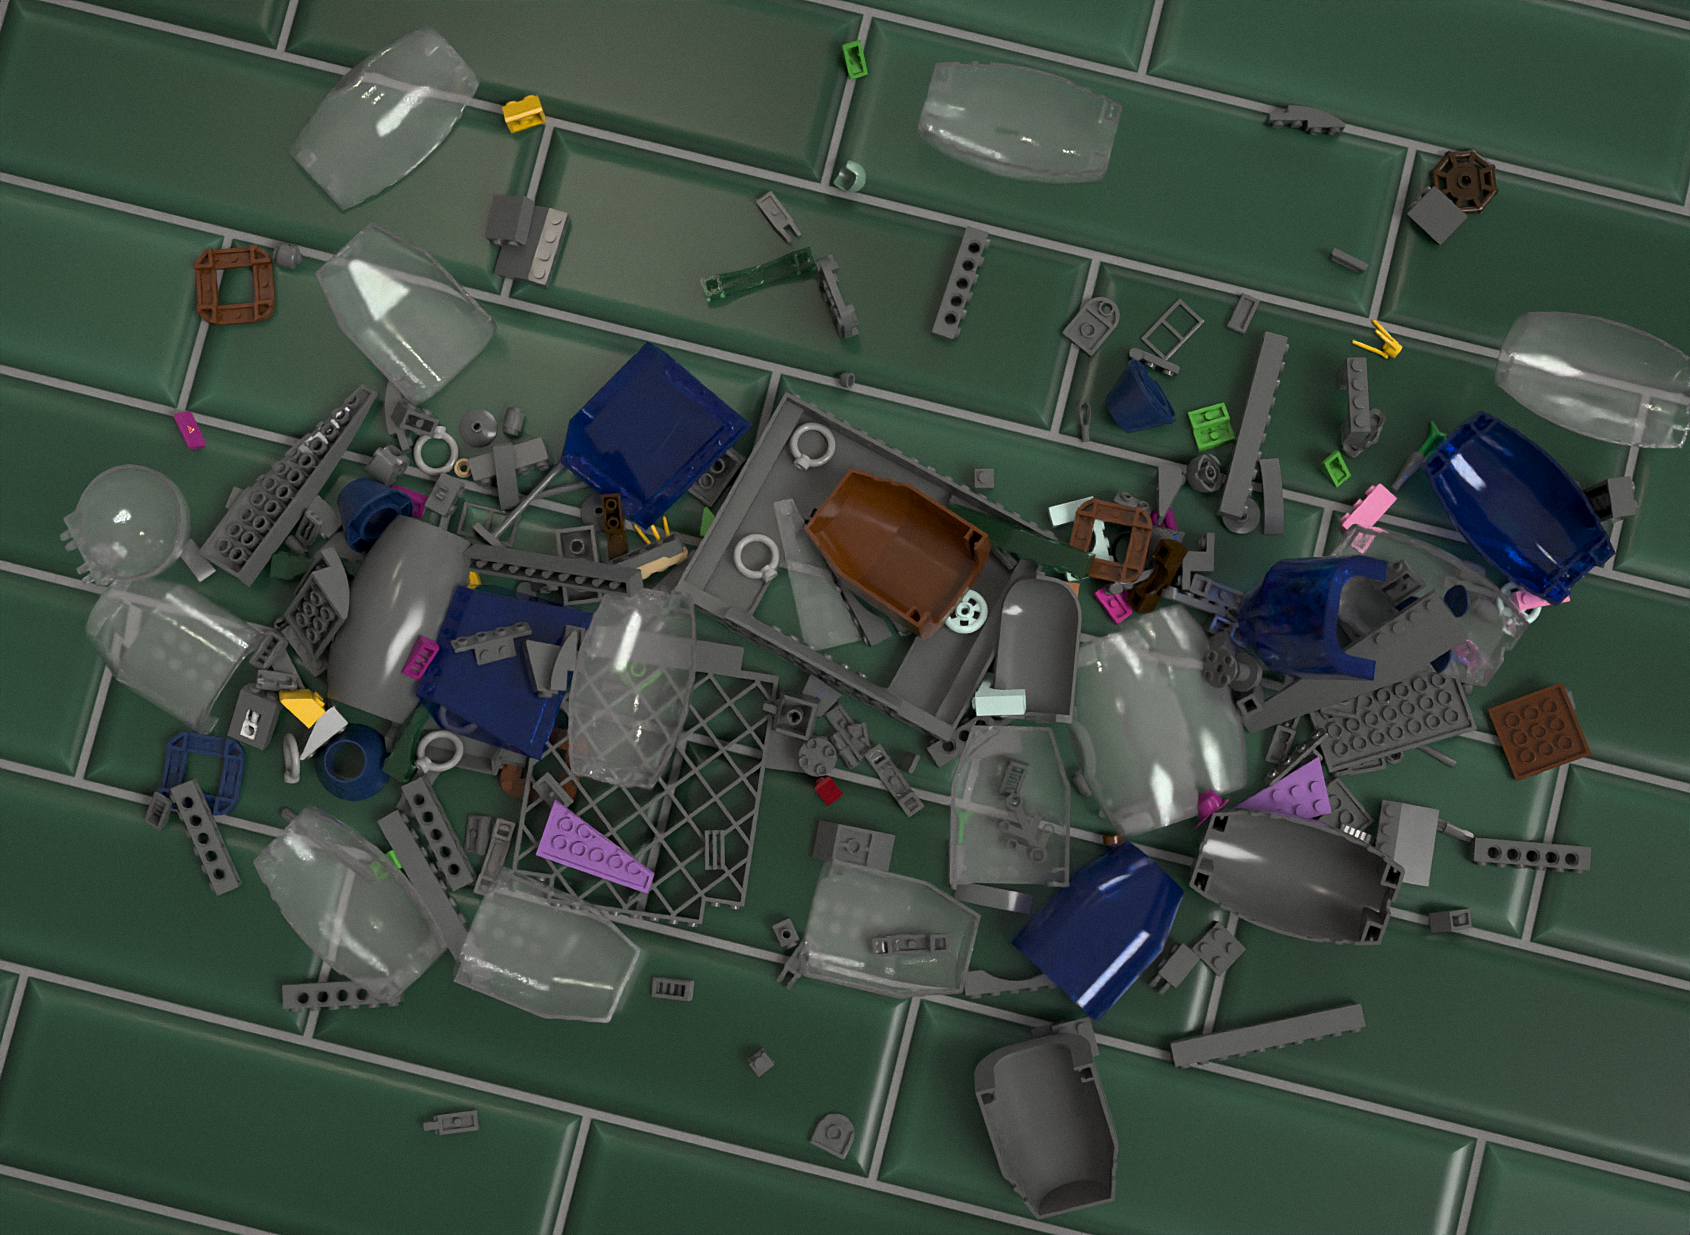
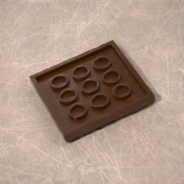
M1563 682L1488 709L1516 781L1592 755Z

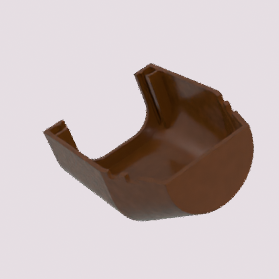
M853 468L849 469L804 528L809 538L846 589L923 640L932 637L944 625L976 582L990 553L988 534L911 484L895 482L887 477L885 479L876 477L872 473Z

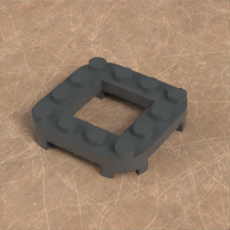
M832 254L817 259V262H815V277L819 287L823 286L825 291L822 293L825 303H829L832 309L829 313L832 321L836 320V331L839 339H847L859 334L857 330L859 321L854 312L855 308L853 304L845 306L838 289V279L835 274L839 272L837 262L834 261Z

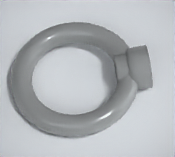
M811 422L799 426L793 432L790 439V449L795 458L794 466L802 471H807L808 467L821 466L832 458L835 452V439L827 427ZM808 430L819 431L827 439V451L818 459H810L798 450V439L802 433Z
M437 426L432 437L420 436L413 450L414 460L418 468L432 476H440L442 472L446 474L453 469L459 454L457 443L452 436L446 433V427ZM431 438L443 439L450 446L451 457L448 463L441 468H431L421 458L422 446Z
M751 534L745 536L737 543L733 552V561L735 567L742 575L752 579L762 578L766 583L778 574L775 569L779 562V551L774 541L762 534ZM762 542L771 551L770 564L760 571L747 569L741 561L742 549L748 543Z
M433 731L424 736L417 747L418 760L414 764L423 774L429 770L436 772L449 770L461 760L463 743L451 731ZM436 738L450 739L456 748L454 756L442 764L432 763L425 756L427 744Z
M287 733L283 740L286 766L284 781L296 783L300 780L299 751L293 734Z

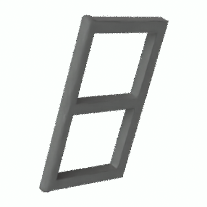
M1179 299L1141 340L1160 358L1167 361L1204 323V320ZM1179 304L1198 321L1197 325L1184 338L1165 321ZM1161 323L1180 340L1167 356H1164L1146 339Z
M464 501L457 534L478 539L473 534L462 531L468 506L490 511L485 528L488 532L494 512L509 515L511 512ZM521 514L515 519L510 542L500 541L504 546L513 548Z

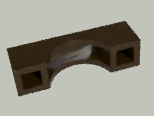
M1160 540L1152 554L1156 558V567L1153 573L1144 582L1134 586L1126 600L1137 613L1153 614L1162 598L1160 596L1162 589H1166L1169 586L1188 550L1177 540Z

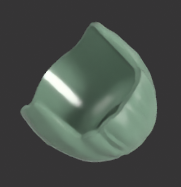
M848 160L841 167L834 185L846 192H857L865 185L866 172L860 164Z

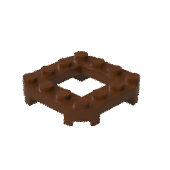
M256 245L219 250L209 248L204 250L205 252L194 262L198 306L196 308L200 316L207 323L214 326L264 322L273 317L276 308L274 267L271 257L265 250ZM253 267L255 301L253 303L219 306L217 270Z
M1097 498L1084 502L1077 508L1067 551V560L1071 569L1082 576L1119 584L1136 582L1143 573L1153 525L1150 516L1140 507L1111 503ZM1095 520L1132 527L1124 564L1087 556Z
M540 724L541 731L552 746L572 732ZM533 728V733H532L531 741H533L534 728ZM576 734L558 747L567 750L564 762L572 773L584 766L586 756H588L585 740L581 735ZM539 735L538 743L547 745ZM504 763L501 772L503 790L513 797L523 799L526 780L521 779L524 767ZM562 768L559 783L569 777L564 768ZM582 772L576 776L579 782L581 779ZM570 780L562 788L574 800L577 796L578 787L573 780ZM531 782L528 801L535 802L541 796L532 787L533 784ZM545 800L540 803L549 806Z

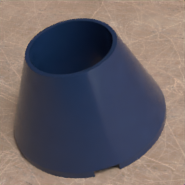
M1135 358L1129 361L1105 398V404L1110 414L1126 433L1176 423L1177 420H1173L1176 414L1164 391L1156 380L1153 381L1147 374L1149 371Z
M358 478L350 482L343 488L337 499L346 542L352 550L359 553L370 550L397 515L412 517L414 511L413 501L405 492L369 478Z
M348 724L343 732L334 734L327 745L318 748L315 763L316 772L321 784L332 795L348 801L365 800L376 795L384 788L392 773L393 754L386 752L385 737L381 733L366 725ZM354 743L364 753L365 766L359 776L348 781L338 773L336 757L344 746Z

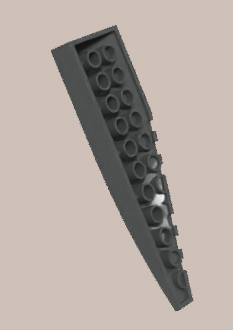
M362 384L344 400V404L340 408H335L331 412L332 415L328 419L316 425L317 428L311 434L307 433L285 453V457L281 461H276L271 466L272 469L269 472L259 476L256 479L257 482L252 487L248 486L242 492L198 553L241 583L250 587L333 472L377 396V392Z

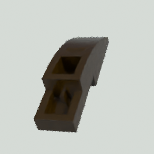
M620 493L601 494L609 561L628 553L627 530Z

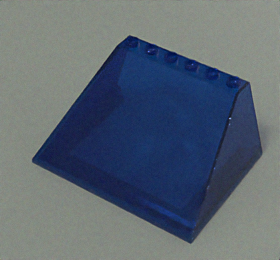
M647 341L569 420L560 462L600 495L620 493L624 514L646 531L752 425L668 353Z
M458 585L437 639L440 649L427 667L416 696L441 729L541 761L566 691H558L557 695L549 699L538 697V693L533 692L522 650V642L530 640L561 646L566 625L585 628L586 638L594 614L497 585ZM518 622H528L532 630L530 635L513 639L516 656L481 665L476 663L474 649L455 653L451 645V641L456 640L458 637H468L478 632H488L498 627L512 626ZM567 672V687L573 672Z

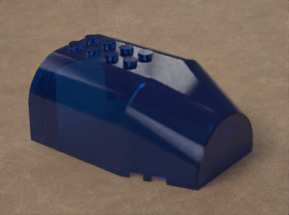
M1362 555L1286 558L1278 561L1247 592L1242 600L1238 614V627L1243 643L1268 668L1281 675L1312 680L1374 681L1376 661L1350 656L1341 649L1336 635L1340 595L1345 582L1356 575L1386 581L1388 561Z
M1126 840L1080 867L1073 869L1008 942L1066 993L1093 1021L1098 1023L1163 952L1185 892L1157 863L1134 844Z

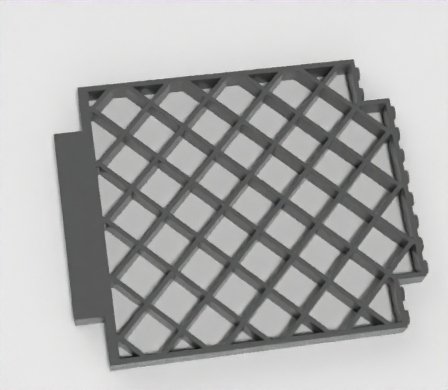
M591 624L588 645L584 646V655L613 660L589 678L579 668L578 672L584 681L561 698L558 695H554L557 701L544 711L545 698L539 697L511 873H516L515 877L527 879V875L535 876V880L546 881L547 878H550L547 902H551L550 906L562 908V904L570 905V909L582 910V907L590 908L589 912L601 913V910L609 911V915L620 916V913H627L629 918L639 919L641 915L648 916L647 920L659 922V918L667 919L666 923L678 924V921L686 922V926L697 927L703 921L705 901H708L710 906L720 907L722 903L728 904L730 909L739 910L740 906L744 907L773 717L771 716L772 713L768 712L767 716L750 727L733 703L754 687L758 688L766 700L775 702L779 676L741 670L744 647ZM548 641V644L562 645L561 642ZM618 660L653 666L657 665L660 668L635 685ZM615 664L632 689L610 705H607L591 682ZM665 667L705 673L707 676L683 693ZM660 672H663L679 696L655 713L638 688ZM713 675L754 681V683L730 700ZM710 680L726 701V704L703 720L686 696L704 682ZM760 682L772 684L771 697ZM588 685L604 706V709L580 726L563 702ZM635 691L652 716L628 733L611 709ZM682 699L699 721V724L675 740L658 716ZM561 705L577 729L552 746L540 729L541 718ZM730 707L746 728V731L723 747L706 723L724 709ZM608 712L625 736L600 753L583 729ZM655 719L672 744L648 760L631 736ZM767 720L764 743H762L753 730ZM702 726L719 751L695 767L678 743ZM580 732L597 756L572 773L556 749ZM747 734H750L762 750L761 762L745 774H742L726 750ZM540 735L549 749L535 759L538 737ZM628 739L645 763L620 781L603 756ZM675 746L692 771L668 788L651 763ZM552 752L569 774L568 778L559 783L562 787L570 780H573L590 803L576 813V815L579 817L593 807L610 830L604 836L608 838L613 834L624 851L634 859H637L658 842L663 844L677 863V866L656 882H651L648 892L652 889L655 891L670 912V915L628 909L629 906L647 893L641 892L625 903L611 882L604 878L580 896H577L561 874L568 866L563 865L558 869L552 860L546 858L544 859L554 871L552 874L517 869L519 860L535 848L538 849L541 841H537L525 825L526 813L544 800L540 797L528 806L531 782L532 784L536 783L532 776L536 763ZM720 754H723L739 778L718 794H715L699 773V770ZM600 759L617 784L593 801L576 776ZM648 766L665 791L640 808L623 784ZM760 768L757 789L755 791L746 777ZM693 774H696L712 798L688 815L671 790ZM743 781L755 798L754 809L735 822L719 800V797ZM618 787H621L638 811L613 828L596 806V803ZM668 794L685 818L660 835L643 811ZM715 801L732 823L730 827L724 830V836L733 829H736L748 845L747 855L729 870L725 866V869H723L725 872L700 890L684 866L704 852L705 845L683 862H680L664 841V838L688 821L705 844V837L691 818ZM641 814L658 838L633 856L616 831ZM752 816L748 839L739 825ZM523 831H525L534 845L520 854ZM719 834L718 836H716V837H717V841L720 840V834ZM712 839L709 842V851L713 855V848L711 847L713 845ZM717 855V862L721 865V859ZM745 863L741 887L731 873ZM681 869L698 893L673 910L656 886ZM556 875L575 901L552 898ZM727 876L741 893L740 901L706 897L704 893ZM605 882L623 908L580 902V900ZM701 896L698 919L676 916L677 913Z

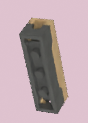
M676 532L614 558L608 564L641 569L642 579H646L654 572H662L668 566L683 563L687 559L688 550L684 546L685 544L679 533Z

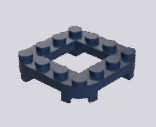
M182 732L173 737L171 741H168L164 773L158 792L171 800L170 789L184 782L189 752L223 757L225 761L218 796L204 794V797L212 815L222 816L233 812L239 802L246 764L244 746L232 739ZM185 797V803L188 806H193V800L190 797ZM172 803L171 808L179 810L177 804Z

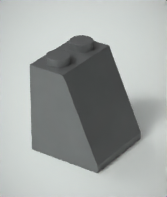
M526 640L522 642V650L533 692L538 693V697L552 698V696L558 694V691H548L549 676L554 659L561 646Z

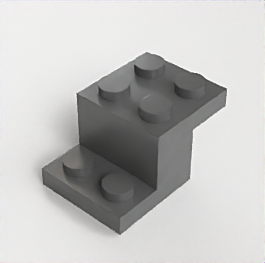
M1206 533L1201 537V540H1198L1197 548L1201 552H1187L1177 570V577H1174V588L1178 589V593L1190 590V575L1196 573L1208 576L1214 572L1215 533Z
M1090 1016L1071 1021L1066 1019L1030 1029L1033 1039L1058 1033L1081 1035L1089 1041L1093 1056L1100 1055Z

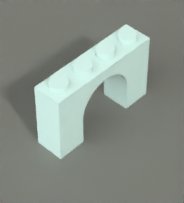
M1093 496L1049 507L1047 513L1051 528L1074 523L1077 508L1084 502L1091 500ZM1095 520L1092 533L1094 547L1088 556L1114 562L1113 557L1109 556L1107 548H1110L1108 538L1103 535L1102 530H1105L1103 521ZM1068 562L1062 564L1066 582L1089 578L1075 573Z
M986 673L972 700L973 709H976L977 716L1024 714L1026 710L1025 689H993L994 673Z

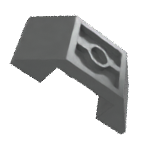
M820 820L812 858L888 873L895 835Z

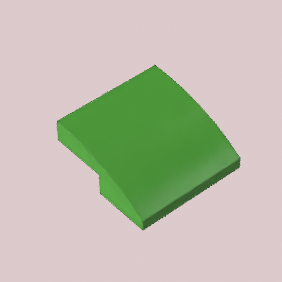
M1224 402L1187 413L1198 452L1235 442L1236 438L1231 428L1230 417Z

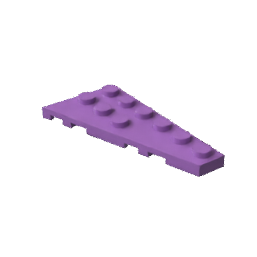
M1319 756L1298 767L1290 774L1283 776L1272 787L1268 785L1260 790V792L1248 797L1232 808L1270 810L1305 818L1332 813Z
M555 799L536 855L648 893L654 873Z

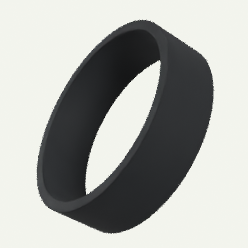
M1132 531L1122 532L1113 539L1110 546V556L1113 557L1114 562L1119 563L1116 557L1118 542L1125 535L1131 534ZM1151 541L1148 548L1144 570L1149 566L1153 558V547Z

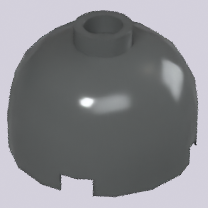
M1212 454L1200 455L1191 460L1187 466L1186 477L1192 489L1202 493H1209L1221 487L1224 476L1223 473H1220L1219 467L1222 466L1219 460Z

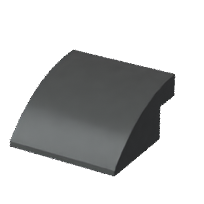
M333 547L319 552L292 593L295 598L284 614V617L313 661L318 660L346 620L349 609L347 576L342 562Z

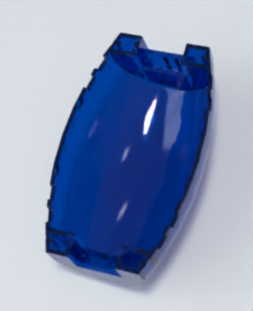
M1483 410L1475 412L1455 427L1421 461V466L1440 506L1467 543L1490 566L1509 581L1553 606H1558L1571 594L1569 589L1595 566L1601 567L1615 554L1607 531L1604 530L1599 521L1600 518L1595 514L1583 491L1565 469L1533 440L1527 438L1519 430L1512 428L1503 420Z

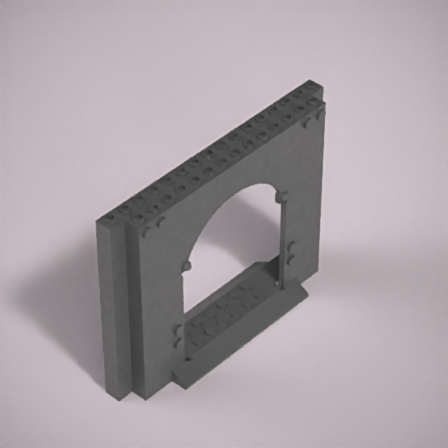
M786 392L679 580L673 594L691 604V607L725 625L727 630L806 673L812 674L819 680L891 719L896 718L927 736L932 735L947 744L996 655L1000 609L1007 589L1017 578L1024 575H1033L1034 572H1040L1058 538L1054 537L1055 534L1045 529L1043 531L1037 528L1038 525L1030 520L1024 521L1018 513L1004 510V506L1001 504L987 501L986 496L980 493L974 494L966 485L954 483L951 477L937 474L936 470L931 466L926 465L924 467L919 464L916 458L912 456L908 458L902 455L901 450L892 447V449L887 447L886 443L881 439L875 438L874 440L868 436L869 434L866 431L852 428V425L845 420H837L831 412L826 410L823 412L817 409L818 406L809 401L806 403L800 400L801 397L793 392L790 394ZM805 423L822 424L834 436L835 452L827 463L817 467H808L807 471H802L793 464L795 458L790 449L791 436L799 426ZM808 430L802 433L797 443L799 452L810 459L822 457L828 448L826 437L816 430ZM850 468L872 473L874 476L884 479L886 477L891 478L895 482L909 483L954 513L956 512L948 504V500L954 495L957 496L1018 562L1014 569L1009 570L990 550L982 572L970 589L979 593L986 601L988 615L984 624L972 633L962 634L951 630L944 623L927 640L916 636L888 689L881 688L868 681L867 676L857 671V673L850 671V667L842 662L839 664L833 662V658L828 654L823 653L821 655L815 651L816 648L807 643L805 646L798 642L799 639L795 636L782 634L780 628L774 625L769 627L756 620L753 614L772 580L765 583L762 578H748L737 570L733 561L735 546L742 538L751 534H762L773 540L778 548L779 562L775 569L777 572L805 520L810 521L812 519L810 515H815ZM762 542L748 543L742 549L741 561L751 571H760L771 562V551ZM970 598L968 601V603L972 604V606H975V604L977 603L972 598ZM964 609L961 613L966 615L968 610ZM955 611L950 615L951 619L957 618ZM974 611L972 618L978 619L980 612ZM960 621L961 626H968L969 621Z

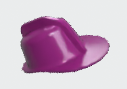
M1212 789L1199 795L1195 800L1194 809L1200 821L1194 826L1193 830L1209 815L1223 807L1229 799L1223 800Z

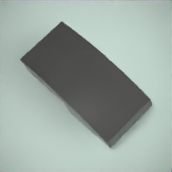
M192 538L175 549L199 582L216 571L210 562L198 553L200 549Z

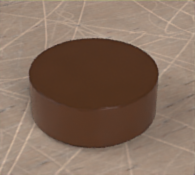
M1120 833L1102 837L1103 844L1105 845L1117 844L1123 841L1122 834Z

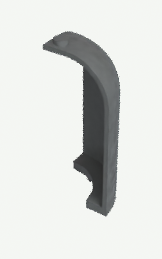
M1034 572L1033 575H1024L1013 581L1004 595L999 616L993 689H1025V713L1021 715L990 716L1009 719H1025L1026 716V720L1072 724L1082 621L1081 607L1075 592L1068 584L1060 579L1045 576L1044 572Z

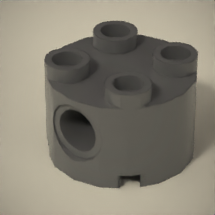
M389 442L384 449L380 447L373 454L374 460L366 465L365 470L378 482L391 486L397 481L395 478L398 475L402 476L411 461L409 457Z
M813 738L805 742L800 748L798 759L803 771L811 776L820 777L832 771L836 765L837 755L835 748L830 742L821 738Z

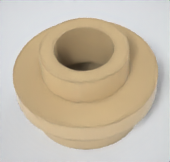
M459 459L454 465V471L459 477L466 478L472 474L468 459ZM463 465L467 466V470L465 472L461 471V467Z

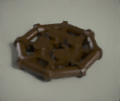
M1475 149L1445 152V156L1429 174L1432 180V188L1436 186L1440 190L1439 178L1444 179L1445 189L1441 192L1444 195L1448 194L1451 199L1456 200L1455 205L1465 214L1483 213V209L1499 192L1496 185L1495 165L1489 163ZM1468 158L1467 162L1457 163L1456 160ZM1473 161L1477 162L1484 169L1481 170L1474 167ZM1450 163L1452 168L1447 173L1443 172L1442 170ZM1485 174H1487V176H1488V184H1489V185H1485V182H1484V175H1485ZM1462 178L1469 181L1466 187L1460 183ZM1481 191L1486 192L1487 194L1479 201L1477 198ZM1464 201H1472L1473 206L1461 207V204Z

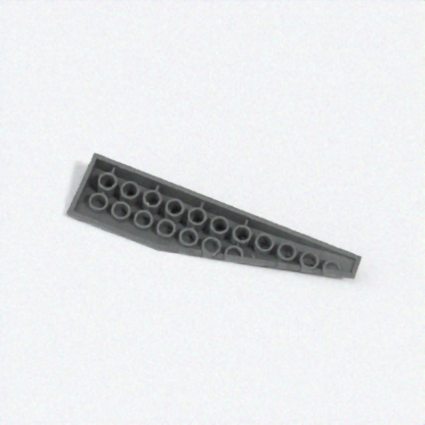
M1434 588L1266 699L1263 710L1247 718L1243 714L1239 719L1251 734L1404 680L1467 639L1469 635Z

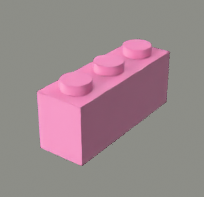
M1382 484L1372 485L1365 492L1367 496L1363 500L1359 499L1352 506L1354 510L1351 514L1346 513L1340 519L1341 525L1338 528L1352 541H1359L1396 501L1397 498Z

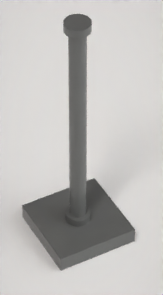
M563 454L561 456L562 459L493 532L489 533L477 522L472 527L473 535L484 545L506 548L498 541V537L567 464L570 465L572 463V460Z

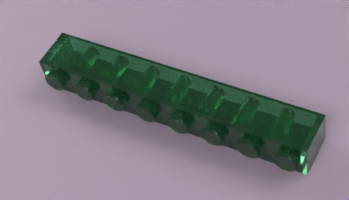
M956 503L948 505L949 510L988 534L990 547H1000V551L1004 553H1016L1018 558L1024 560L1030 558L1035 560V564L1040 566H1052L1053 570L1059 573H1064V571L1071 573V577L1082 580V578L1090 575L1096 556L1094 553Z

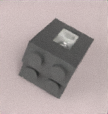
M256 682L247 683L240 691L227 736L264 750L271 742L280 710L284 705L280 702L279 691L255 688Z

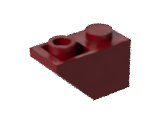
M822 776L814 782L816 784L814 787L815 791L827 806L843 795L830 776L827 778Z

